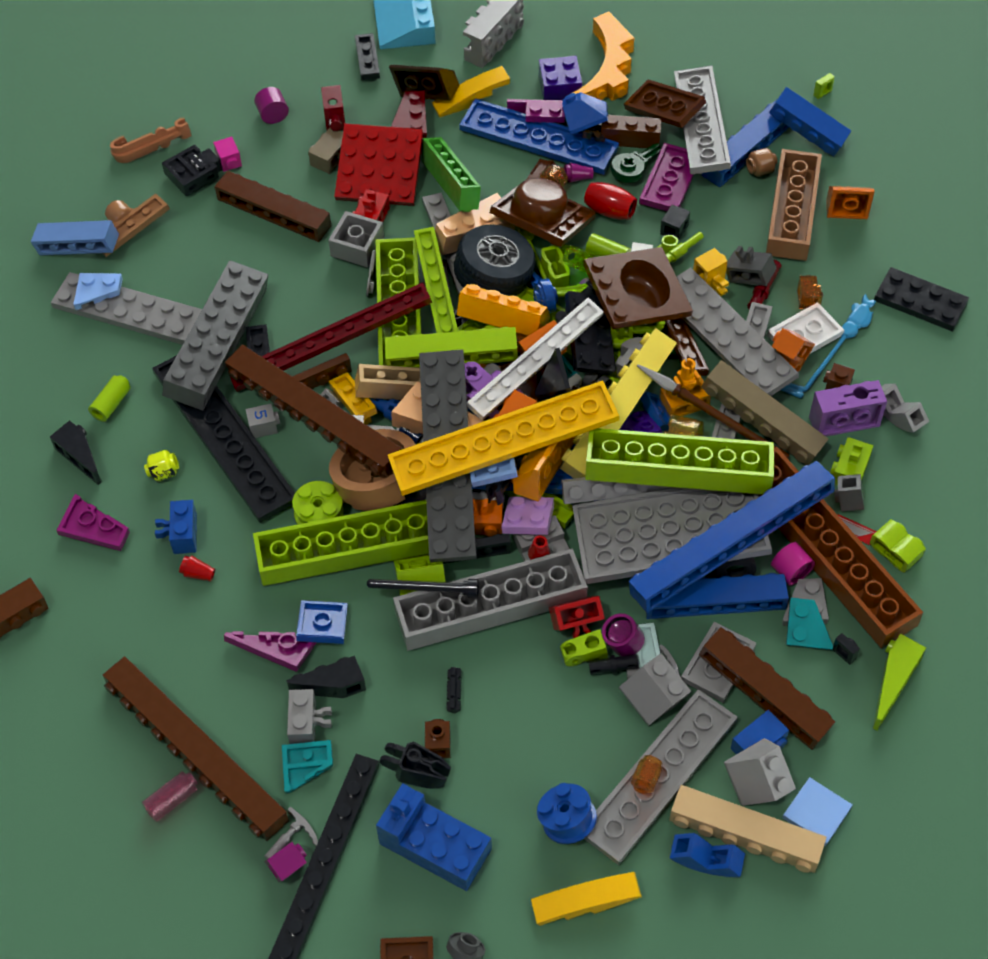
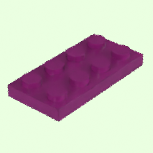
M668 143L663 144L641 193L639 204L668 211L671 205L681 207L694 174L690 173L686 148Z

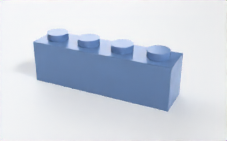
M111 220L38 223L31 243L39 255L113 253L119 233Z

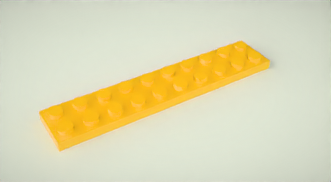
M600 381L388 454V459L400 492L404 496L620 421V418L604 381Z

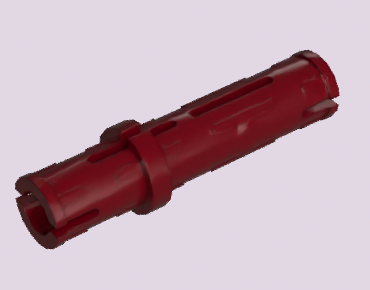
M774 260L777 269L767 286L758 285L754 287L752 291L753 296L747 304L749 310L752 302L763 304L764 300L768 298L769 290L782 267L779 261Z

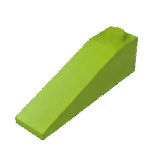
M901 633L896 641L893 639L890 641L885 650L888 656L885 661L873 729L878 731L912 676L926 650V647Z

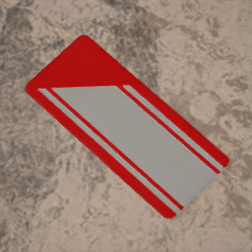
M837 514L861 542L870 545L872 535L877 531Z

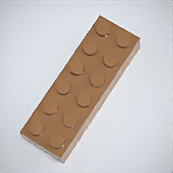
M782 149L766 253H771L775 257L807 261L822 154Z

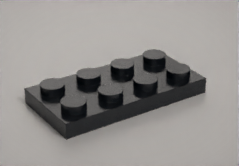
M890 267L874 300L953 332L968 303L969 297Z
M568 291L565 294L567 315L587 298L591 299L601 310L603 308L597 295ZM603 312V315L570 344L573 370L575 372L613 376L616 373L611 327L605 312Z

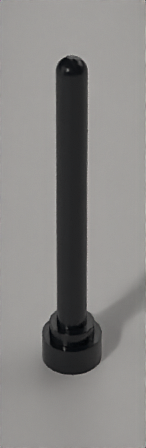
M369 579L366 583L369 588L460 592L463 595H467L468 598H478L479 579H468V581L463 583Z

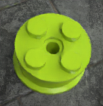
M312 481L301 486L294 494L292 505L297 525L339 517L344 514L343 500L331 483Z

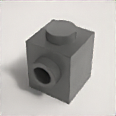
M861 474L838 476V489H834L835 502L840 503L841 512L864 509Z

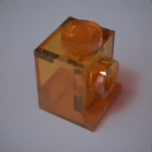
M807 275L799 277L797 287L799 309H806L817 302L821 305L823 292H821V284H817V276Z

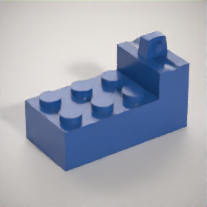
M403 783L376 824L380 845L465 891L469 889L492 850L491 837L425 803L424 794Z

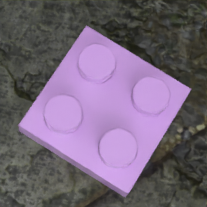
M509 497L502 523V533L548 535L555 505L554 498L541 497L538 502L526 497Z

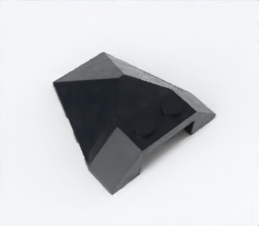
M560 347L555 348L534 392L539 402L571 392Z

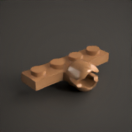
M156 193L134 209L121 200H115L107 206L105 216L108 220L112 221L119 233L113 252L169 210L168 204ZM102 253V254H103L105 257H107V256H109L111 253Z

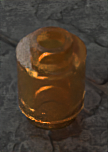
M645 755L643 759L639 760L631 779V784L634 786L635 791L640 794L654 792L663 771L661 760L651 755Z

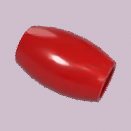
M592 182L589 184L584 195V203L600 215L612 219L629 220L637 207V199L631 193L610 183Z

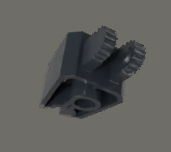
M414 741L407 743L406 747L392 742L386 744L385 751L397 758L383 755L379 763L388 769L396 771L395 776L398 782L428 789L445 786L446 777L449 776L451 767L441 756Z

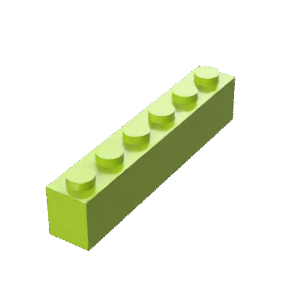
M516 327L482 328L470 331L459 330L457 332L385 337L387 366L420 368L419 353L462 349L464 350L465 363L515 361L518 358Z

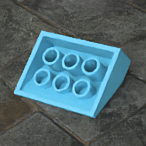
M374 0L380 49L436 44L431 0Z

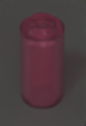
M181 771L141 803L151 818L157 822L197 791L195 786L198 782L190 772L185 774Z

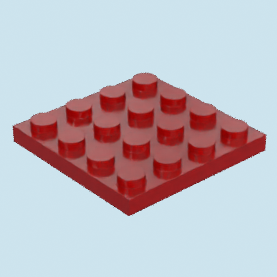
M344 123L335 200L358 202L360 196L363 197L366 189L388 194L390 204L414 206L423 129Z

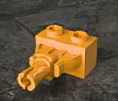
M687 358L686 361L684 359L681 362V370L677 372V376H674L673 381L676 384H681L691 394L710 405L711 396L701 388L704 381L697 370H695V361L691 358ZM660 388L659 398L672 420L700 411L699 408L691 403L680 399L677 395H672L671 391Z

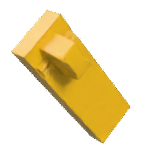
M348 372L329 381L330 388L352 415H363L364 424L366 425L372 422L371 416L377 414V409L369 398L356 397L355 381Z

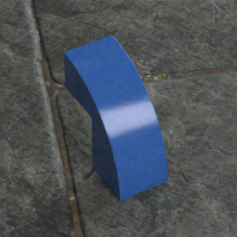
M696 833L674 835L670 859L687 868L724 877H741L745 853L734 844L712 846Z

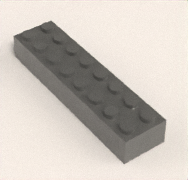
M229 260L163 380L162 396L204 410L226 368L225 362L234 353L266 292L269 274Z

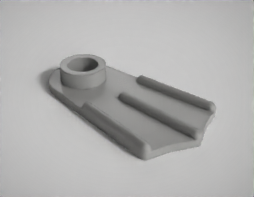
M372 251L366 296L369 293L373 294L376 251Z

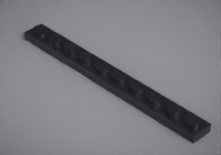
M356 753L268 959H299L378 770V760Z

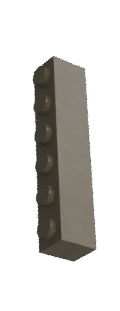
M722 360L711 371L701 386L708 395L715 397L727 409L738 414L743 421L750 423L762 435L769 437L780 448L788 451L805 465H809L829 439Z

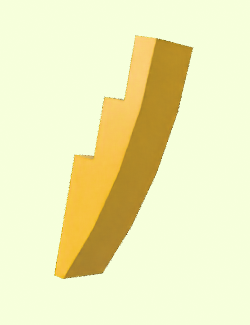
M503 66L497 67L461 83L451 101L435 100L432 102V105L439 118L468 109L475 99L491 96L492 89L510 84V77Z
M629 872L556 890L532 898L531 902L536 923L542 926L561 918L569 920L589 912L596 914L636 900L642 896L635 872Z

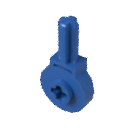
M533 272L530 285L534 289V301L546 306L549 314L555 313L556 303L558 302L555 287L552 286L549 278L541 279L539 275Z

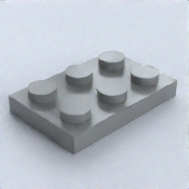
M714 622L683 672L681 679L686 684L723 703L733 684L699 656L701 649L720 627L732 632L741 644L748 646L753 651L757 643Z

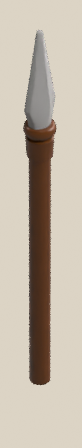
M639 364L637 365L638 368L663 389L671 391L672 395H677L680 399L691 403L745 438L753 441L769 442L691 394L681 384H676L667 376ZM780 449V451H781V452L787 457V459H788V457H789L790 454H788V453H786L785 451H783L782 449Z

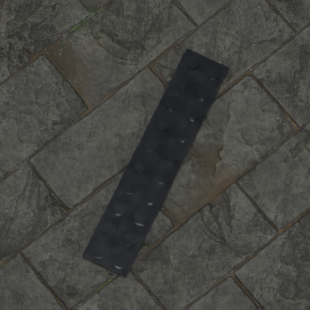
M176 356L152 368L153 373L162 386L163 380ZM217 385L204 410L173 400L259 523L292 505L295 492Z

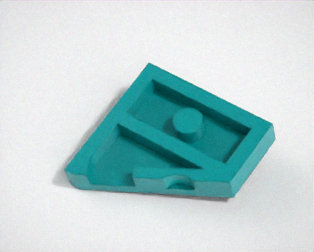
M331 740L282 745L285 794L291 793L333 767Z

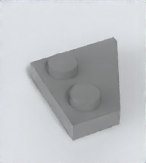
M822 578L798 579L792 598L815 600L824 624H827L829 617ZM789 605L783 617L782 626L788 625Z

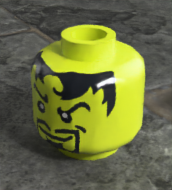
M162 450L147 457V464L144 465V469L148 477L152 476L155 481L160 482L174 477L179 469V463L174 453Z

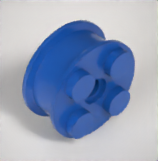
M560 783L547 791L538 803V819L543 825L546 835L556 843L572 844L587 837L595 827L597 821L596 809L591 803L588 792L579 785Z

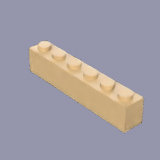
M680 785L669 821H672L680 828L697 830L699 834L705 837L713 836L722 839L727 845L734 844L735 846L744 847L752 854L766 855L777 863L791 864L799 871L805 873H815L827 838L824 835L684 785Z

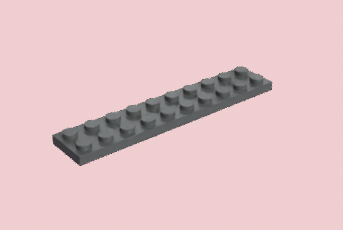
M464 350L419 353L423 442L469 427ZM470 473L427 487L426 502L430 563L477 559L473 491Z

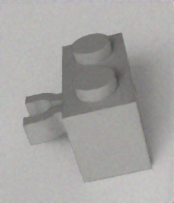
M313 689L289 690L287 736L290 744L315 742V726L317 725L323 728H332L331 719H322L325 715H332V708L323 707L316 710V699Z

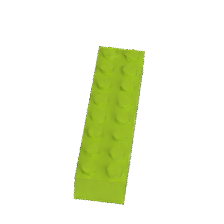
M415 238L376 240L377 303L419 284L418 250ZM420 308L378 327L379 365L387 366L385 337L422 334Z
M601 428L589 431L585 480L764 494L768 489L772 488L774 479V442Z
M426 500L253 533L262 585L266 586L429 554Z

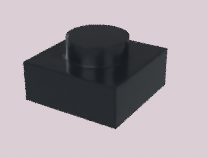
M841 633L835 638L833 651L851 665L856 660L860 648L853 639L847 638Z

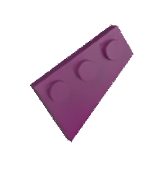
M74 494L56 530L58 535L118 551L122 550L130 534L128 527L111 516L103 514L97 510V507L91 503H86L77 494Z

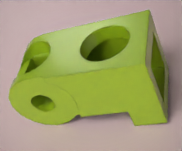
M600 629L567 640L560 645L566 666H576L584 661L587 662L596 658H608L607 648Z

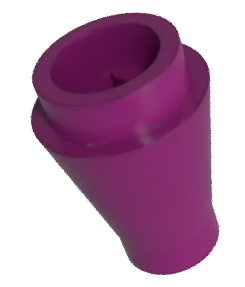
M574 163L565 164L563 178L565 181H569V183L593 179V167Z

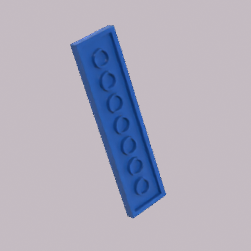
M479 99L473 101L459 124L462 131L567 164L574 163L593 167L594 172L603 175L619 148V142L606 138L605 142H596L593 137L591 140L582 138L583 131L571 135L569 127L557 123L526 122V114Z

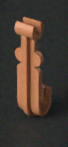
M180 118L175 121V126L168 129L158 127L155 130V134L148 133L128 143L123 135L110 143V150L117 162L128 163L158 150L159 146L162 148L169 147L173 139L178 137L180 139H187L192 134L188 122L185 121V118Z

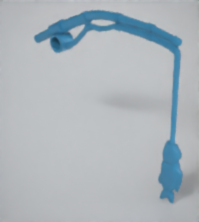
M865 294L862 297V304L854 303L847 322L842 325L844 333L841 335V339L807 384L803 387L790 383L782 388L781 391L800 399L803 398V392H806L811 387L844 340L855 337L858 329L867 327L870 324L873 312H870L869 308L874 306L876 301L869 300Z

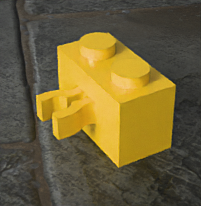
M713 248L695 258L693 270L720 296L728 293V290L725 288L729 285V282L725 279L728 262L726 257L720 254L716 248Z

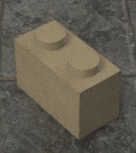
M329 128L321 135L316 144L311 146L308 151L310 166L328 174L337 167L340 159L343 132L333 131Z

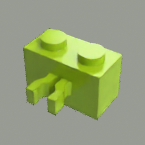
M850 437L847 438L845 445L840 444L836 456L840 459L838 462L834 461L830 474L835 477V485L838 486V476L861 474L862 480L874 445Z

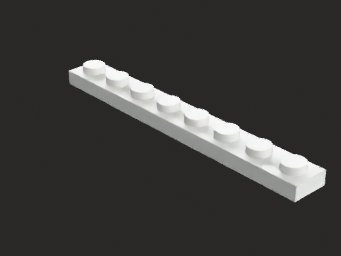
M587 298L472 397L467 402V407L483 421L512 394L514 389L518 390L548 364L555 348L560 347V351H563L603 315L604 311L591 299Z

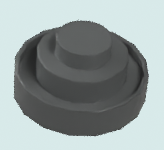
M456 932L450 935L446 945L447 951L453 959H483L486 950L484 944L475 935L464 932Z

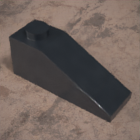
M69 420L50 436L53 447L99 485L101 480L86 438L87 432L81 425L78 424L76 426Z

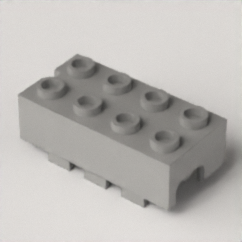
M486 0L488 5H481L476 11L478 16L476 18L471 16L465 22L468 27L463 31V35L471 40L467 48L464 47L465 61L483 68L492 60L493 56L503 48V45L523 26V0Z

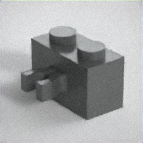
M738 246L727 262L726 274L729 282L767 286L777 268L771 253L754 252L753 247H748L747 251H744L742 246Z

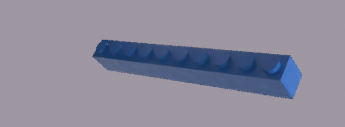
M817 460L810 465L804 466L798 473L785 478L781 484L773 489H768L756 500L749 501L745 507L737 512H732L720 523L710 526L706 532L693 537L681 548L674 549L668 556L654 562L645 571L635 574L629 580L630 595L647 613L832 494L835 488V477Z

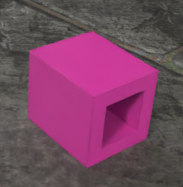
M232 136L213 142L215 153L221 161L223 172L242 166L240 153Z

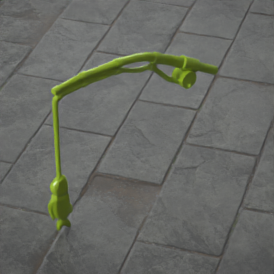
M515 226V230L524 236L532 246L538 269L542 278L546 279L547 275L531 242L534 239V234ZM697 232L687 241L679 244L676 236L666 235L657 247L663 248L670 263L675 262L686 254L689 248L703 239L704 235L702 232ZM586 283L576 284L574 286L555 287L558 297H565L568 291L580 293L588 285Z

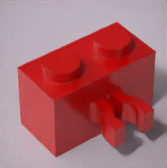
M366 189L363 197L360 196L356 210L352 211V213L384 222L390 210L389 195Z
M590 596L548 607L554 630L561 631L573 627L572 638L579 637V626L587 634L591 632L587 628L588 623L605 619L599 596Z

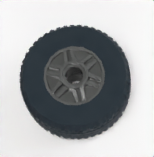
M482 225L471 229L461 238L454 261V274L463 288L467 284H475L482 289L496 290L500 294L507 296H517L529 286L536 264V256L530 243L519 232L502 225Z

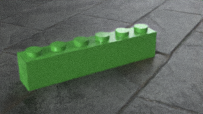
M442 137L423 138L421 161L454 205L462 212L479 209L481 186Z

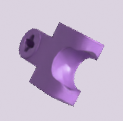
M476 362L465 363L467 402L497 377L501 371L496 370L490 375ZM497 408L484 421L492 419L496 413L499 414Z

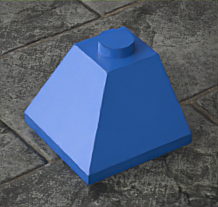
M581 92L577 94L571 93L563 99L562 107L571 135L608 121V105L605 101Z

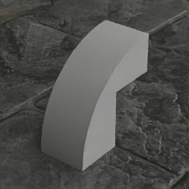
M884 384L881 386L887 399L883 415L891 423L907 432H915L929 422L921 402L905 403L896 384Z

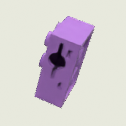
M879 380L864 381L860 384L843 385L838 388L816 391L809 419L812 427L825 436L880 427L887 399Z

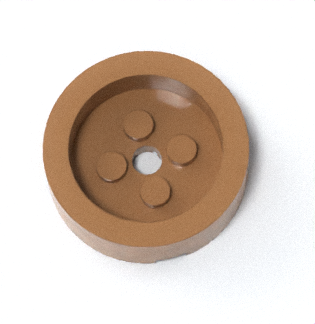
M391 429L375 430L402 449L415 445L414 441L403 432ZM338 448L333 454L329 463V473L343 503L346 502L352 505L353 509L370 511L391 507L405 499V495L402 496L394 473L389 477H385L382 474L379 477H375L377 474L370 469L369 465L365 463L363 465L360 464L349 452L345 454Z

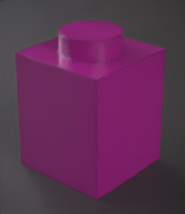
M290 842L264 862L278 882H281L307 863L304 859L307 855L299 844L294 845L293 842Z

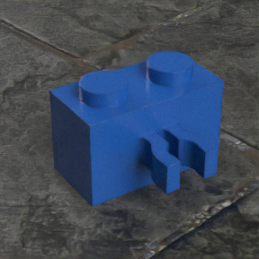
M193 500L170 501V520L155 519L156 528L164 527L162 530H155L156 539L165 538L169 535V541L174 554L196 553L197 512Z

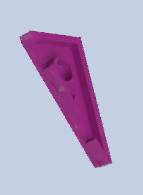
M234 631L224 634L225 642L295 672L299 670L317 643L296 641L295 632H259V635H244L243 631Z

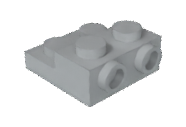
M556 515L552 516L548 535L542 536L547 539L551 554L568 550L569 547L564 539V532ZM513 534V540L523 561L530 560L528 549L534 538L539 535Z

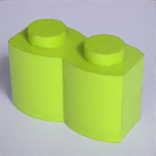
M554 245L542 248L541 264L552 286H569L570 269L567 263L563 261L561 249Z
M892 519L875 532L870 540V545L879 554L886 557L892 565L904 573L923 557L926 550L919 538L908 534L906 528L901 523Z

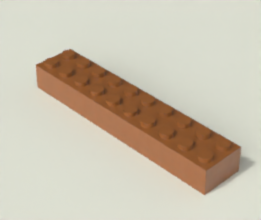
M778 447L774 448V479L772 489L781 484L785 478L799 472ZM824 499L778 528L790 543L797 542L815 561L813 570L822 578L824 583L881 649L887 646L892 639L895 641L900 633L904 635L919 625L923 611Z

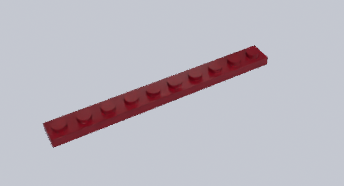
M422 282L261 357L284 371L432 303V300ZM231 378L237 392L246 388L242 381H235Z

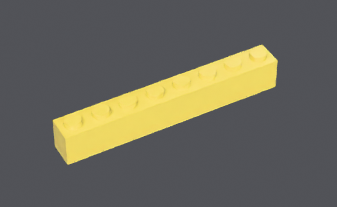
M657 328L651 334L646 332L639 342L642 344L640 350L636 348L629 357V360L632 361L630 365L623 366L618 373V376L621 377L617 383L613 381L608 388L620 421L600 427L601 429L619 430L653 380L638 368L637 365L639 364L658 372L677 342ZM589 431L577 435L572 441L575 444L572 450L568 448L561 458L564 462L560 469L573 478L585 477Z

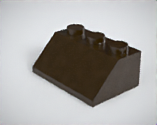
M406 65L389 66L400 97H403L407 91H424L425 99L451 101L460 86L454 70Z

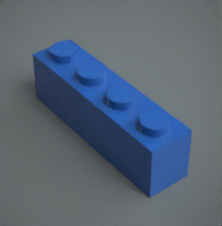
M785 87L768 112L775 119L780 120L793 131H796L833 157L851 132L850 129L788 87Z

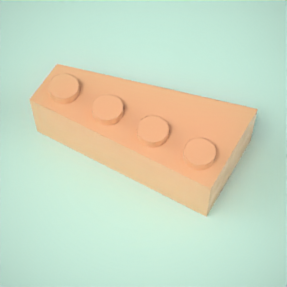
M498 193L480 201L479 209L471 210L470 212L460 211L436 224L435 233L441 255L457 252L459 242L464 234L476 227L493 224L515 230L516 225L489 213L491 205L501 199Z
M417 381L392 410L393 427H403L409 429L412 433L423 434L420 382ZM468 412V426L483 422L480 418Z

